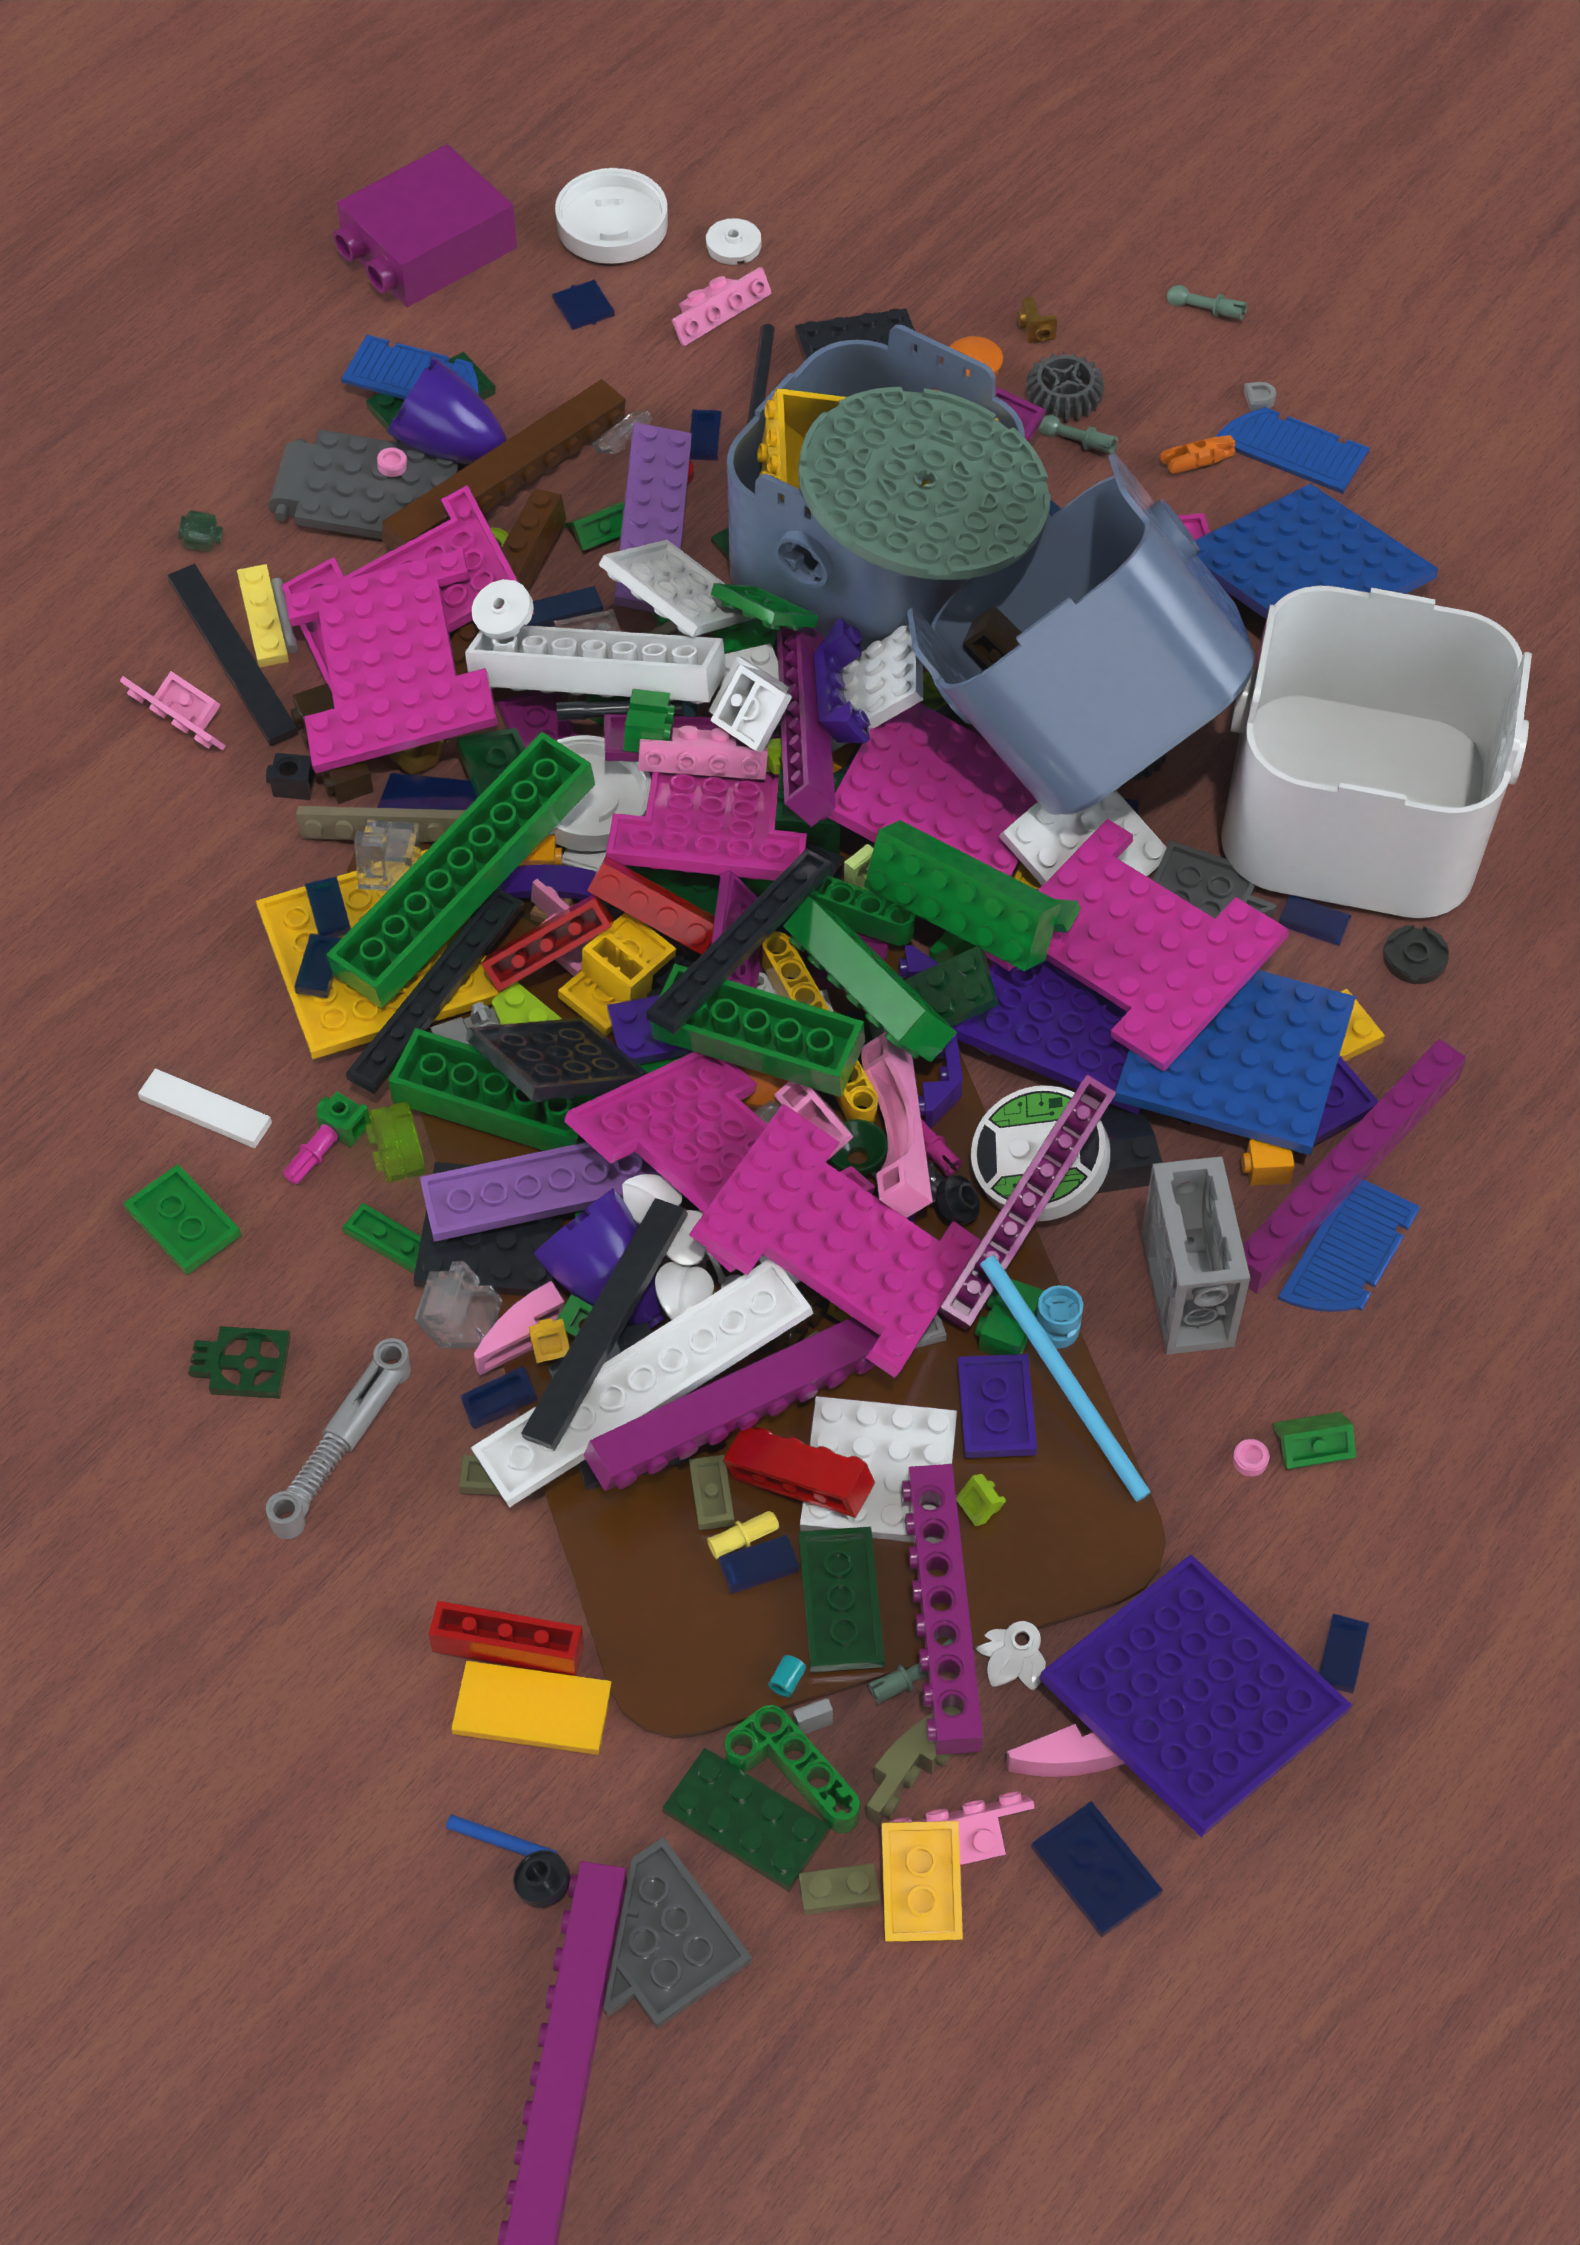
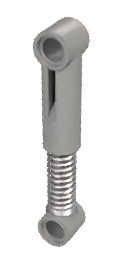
M388 1338L376 1345L373 1352V1360L322 1431L323 1440L320 1441V1445L316 1446L313 1455L309 1456L306 1465L302 1466L299 1475L295 1476V1480L291 1483L292 1485L288 1486L286 1491L273 1494L268 1499L266 1514L270 1528L277 1537L292 1539L303 1532L306 1526L305 1515L309 1511L310 1502L314 1500L313 1496H316L317 1491L321 1490L320 1486H323L324 1481L328 1480L327 1476L331 1475V1471L335 1470L334 1466L338 1465V1461L342 1460L341 1456L345 1455V1452L350 1453L353 1451L395 1388L410 1377L412 1369L409 1351L406 1344L401 1340ZM392 1359L399 1360L395 1364H386L388 1361ZM285 1512H292V1513H293V1514H292L290 1517H288V1518H284V1519L278 1518L282 1513H285Z

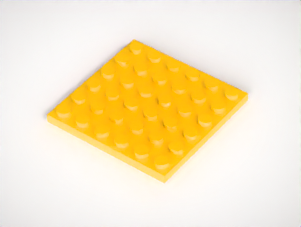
M427 850L256 900L257 909L312 1059L371 1042L471 919L469 917L383 1009L334 976L326 954ZM485 957L433 1022L471 1011V1007L479 1002L486 1006L491 1005L492 999L501 993V991L498 992L482 966Z

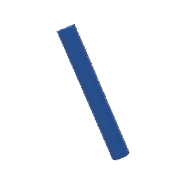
M453 1814L449 1816L446 1824V1829L523 1856H528L539 1850H550L557 1853L556 1850Z

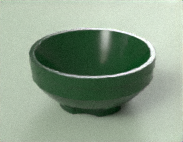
M856 1119L843 1122L853 1135V1138L829 1159L831 1165L839 1172L852 1166L863 1176L878 1170L886 1160L888 1151L887 1137L883 1130L867 1120ZM853 1152H863L868 1157L861 1164H853L848 1160L849 1155Z

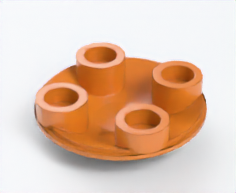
M970 336L958 339L949 346L986 364L993 370L995 376H998L999 369L1003 363V354L999 346L993 341L983 337ZM966 369V375L969 377L970 370Z

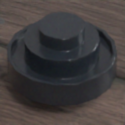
M955 1174L940 1181L936 1197L937 1207L941 1214L949 1222L952 1223L954 1221L960 1226L975 1220L980 1212V1201L971 1182L962 1175Z
M539 1850L529 1854L520 1861L514 1872L513 1884L515 1891L525 1904L531 1907L544 1908L555 1904L564 1896L569 1888L571 1876L569 1867L559 1854L550 1850Z

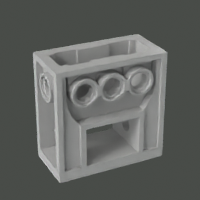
M1223 1157L1153 1164L1141 1230V1240L1165 1353L1168 1355L1234 1347L1250 1282V1274Z

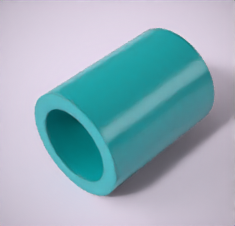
M784 1655L768 1683L769 1688L782 1697L790 1698L806 1670V1665L793 1656Z

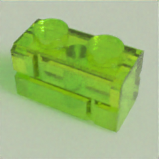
M402 1102L391 1105L389 1108L385 1106L372 1109L369 1112L371 1124H366L365 1127L369 1143L377 1144L378 1151L372 1152L376 1171H384L385 1179L389 1183L403 1180L405 1177L411 1178L424 1175L426 1172L424 1159L409 1103Z

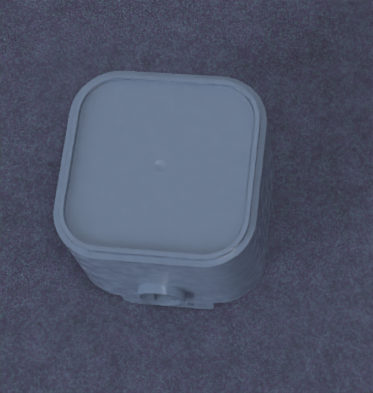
M895 325L889 331L888 346L869 340H845L829 344L814 352L794 374L788 373L755 410L754 418L733 440L727 456L731 584L758 586L818 615L819 618L815 629L823 637H826L835 623L843 618L849 626H855L860 632L863 639L861 642L862 651L866 650L871 643L878 640L881 641L890 636L898 627L907 626L909 624L907 611L912 607L931 626L943 605L969 579L933 580L904 576L871 564L842 546L819 524L812 513H808V505L801 490L769 474H761L759 476L762 466L761 462L757 460V451L759 444L762 443L767 400L772 399L777 388L849 397L863 391L885 387H902L905 392L923 393L924 388L932 390L936 388L942 392L967 399L996 414V418L999 419L1001 424L1008 429L1014 427L1025 438L1024 427L1018 414L1003 400L995 397L996 376L989 366L903 325ZM914 344L918 345L917 352L914 351ZM940 356L944 358L943 364L940 363ZM966 369L970 370V377L966 375ZM781 494L784 495V501L781 500Z
M1115 453L1108 456L1114 475L1088 488L1051 516L1048 513L1044 529L1038 541L1021 559L997 572L970 578L943 605L931 626L914 607L907 611L912 648L918 659L931 673L932 679L945 701L967 724L972 723L1045 811L1053 815L1074 814L1095 805L1220 714L1234 701L1248 683L1255 661V652L1236 604L1196 555L1200 552V549L1186 526L1162 498L1154 502ZM995 606L1022 633L1016 637L1020 645L988 668L963 641L972 621Z

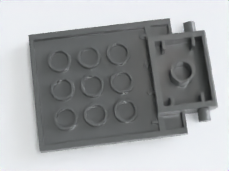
M319 429L315 444L307 443L303 439H297L285 445L268 508L271 512L275 513L274 517L278 521H285L287 515L294 516L296 525L382 539L383 520L459 471L460 464L427 455L403 443ZM397 448L406 454L407 469L402 475L388 477L379 472L377 456L383 449Z

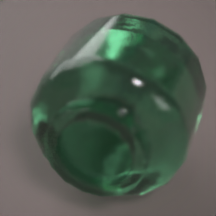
M190 510L186 516H181L177 539H181L182 545L187 549L210 552L214 543L220 544L223 527L217 526L218 519L216 515Z

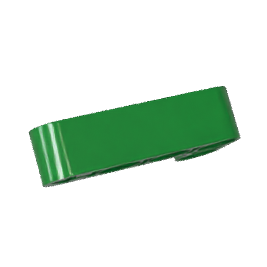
M766 1705L758 1709L727 1734L725 1739V1759L733 1766L746 1773L753 1770L769 1757L821 1819L831 1826L830 1829L837 1833H848L858 1825L860 1801L857 1794L780 1707ZM767 1723H774L780 1727L777 1731L771 1733L762 1729ZM741 1745L751 1749L745 1755L735 1754L732 1750ZM797 1750L804 1756L798 1760H791L785 1755L789 1751ZM814 1778H823L828 1783L824 1787L816 1788L809 1782ZM836 1805H837V1806L840 1808V1810H841V1811H839L838 1813L836 1812Z

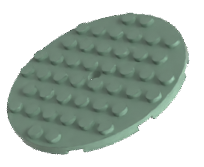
M885 387L856 393L840 400L837 407L828 412L824 411L813 422L803 441L798 463V478L805 502L813 516L830 536L871 564L904 576L924 579L961 580L985 576L1004 569L1021 559L1038 541L1044 529L1050 510L1051 493L1048 491L1046 482L1048 476L1042 461L1029 442L1014 427L1008 429L995 420V413L974 402L946 392L925 388L923 393L905 392L902 387ZM924 479L929 481L931 484H925L924 487H922V482H920L919 480Z

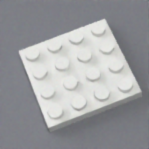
M668 540L605 554L599 563V566L607 571L611 579L623 583L631 589L633 596L648 602L654 607V611L658 615L670 619L678 625V630L687 636L694 637L752 620L743 616L740 609H731L721 605L722 600L712 596L711 591L714 583H725Z
M909 624L898 627L885 639L871 643L866 650L862 651V656L846 665L844 671H842L846 701H850L857 710L862 709L866 713L871 723L869 730L870 728L874 729L923 700V664L912 648ZM831 736L832 752L847 744L837 743Z
M1116 790L1095 805L1068 815L1049 814L1037 802L999 835L1000 839L1042 886L1106 819L1111 820L1133 834V842L1117 859L1145 876H1148L1159 866L1167 848Z
M816 1396L810 1446L816 1448L824 1446L836 1454L846 1457L857 1456L863 1459L868 1464L875 1484L856 1518L803 1501L800 1531L871 1526L872 1538L914 1542L913 1535L906 1534L905 1514L911 1513L910 1502H903L902 1481L908 1480V1470L911 1466L952 1464L957 1410ZM925 1503L922 1505L923 1508L928 1510H933L938 1507L933 1503ZM928 1536L925 1538L930 1543H938L942 1541L937 1536Z

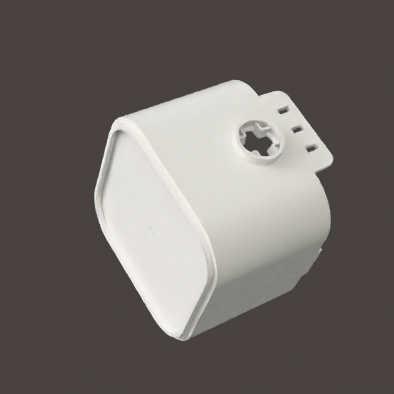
M1311 586L1287 594L1275 605L1270 604L1256 666L1252 670L1248 683L1236 697L1230 731L1240 734L1221 834L1222 847L1226 858L1233 868L1246 880L1261 888L1278 893L1410 918L1434 917L1456 908L1466 899L1472 889L1508 784L1515 785L1520 773L1529 729V721L1524 720L1532 653L1524 652L1522 654L1519 645L1512 635L1493 620L1477 613L1435 605L1436 599L1371 588L1370 593L1333 586Z

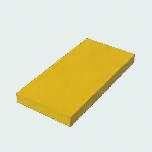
M466 1661L451 1729L452 1734L599 1755L612 1681Z

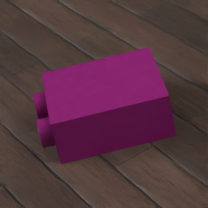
M448 144L336 202L340 228L333 232V238L342 257L348 262L358 259L365 266L368 278L374 288L382 294L391 291L407 308L517 248L513 204Z

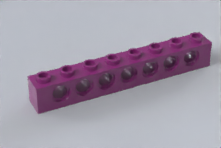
M1088 1074L1085 1076L937 1313L967 1331L995 1288L980 1264L985 1259L995 1255L1003 1269L1006 1270L1116 1094L1115 1091Z
M952 1464L911 1466L908 1470V1480L902 1481L903 1502H910L911 1513L905 1514L906 1534L913 1535L914 1546L909 1547L910 1569H917L918 1580H912V1593L914 1603L920 1602L921 1614H916L917 1637H924L925 1649H919L921 1672L928 1671L929 1683L923 1684L924 1706H931L932 1719L926 1720L928 1742H935L936 1755L981 1752L983 1731ZM925 1503H933L938 1507L933 1510H928L923 1508L922 1505ZM928 1536H937L942 1541L938 1543H930L925 1538ZM940 1569L946 1574L941 1577H935L929 1571ZM944 1603L949 1606V1609L938 1611L932 1605ZM948 1637L953 1643L941 1645L936 1642V1639ZM950 1671L956 1674L957 1678L945 1680L939 1674ZM948 1706H954L960 1709L961 1713L951 1716L946 1714L943 1709Z

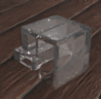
M367 820L365 832L356 831L354 843L358 889L388 891L421 857L419 823Z
M452 1261L449 1271L429 1272L414 1318L440 1349L478 1348L485 1335L496 1323L503 1301L491 1286H478L480 1279L464 1261Z

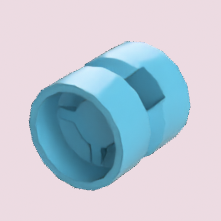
M1062 1285L1052 1286L1043 1291L1039 1297L1036 1317L1057 1349L1072 1345L1079 1337L1084 1306L1082 1297L1076 1290Z

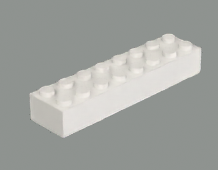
M523 625L519 629V633L505 639H492L479 631L465 652L468 673L486 668L491 689L500 687L511 688L514 691L528 689L540 690L543 693L556 691L570 692L572 695L598 694L602 697L627 696L631 698L632 689L670 693V701L683 700L694 704L710 702L726 672L723 638Z

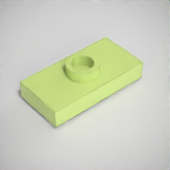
M869 844L865 845L844 862L845 882L865 888L864 883L874 849Z

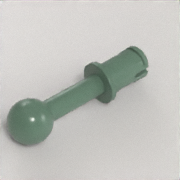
M1174 285L1167 292V301L1172 306L1181 307L1188 304L1213 310L1214 317L1223 315L1243 320L1245 316L1241 314H1246L1247 302L1224 298L1223 294H1218L1216 299L1189 293L1188 289L1183 285Z
M1046 415L1038 427L1039 432L1045 437L1059 435L1082 442L1083 449L1085 450L1092 448L1111 455L1117 449L1118 443L1113 442L1118 441L1117 436L1098 432L1092 426L1086 431L1061 424L1059 418L1054 415Z
M949 1639L942 1645H950L953 1641ZM920 1662L906 1670L899 1664L896 1666L897 1670L869 1682L868 1688L876 1703L880 1705L904 1691L912 1692V1683L927 1676L928 1671L921 1672Z

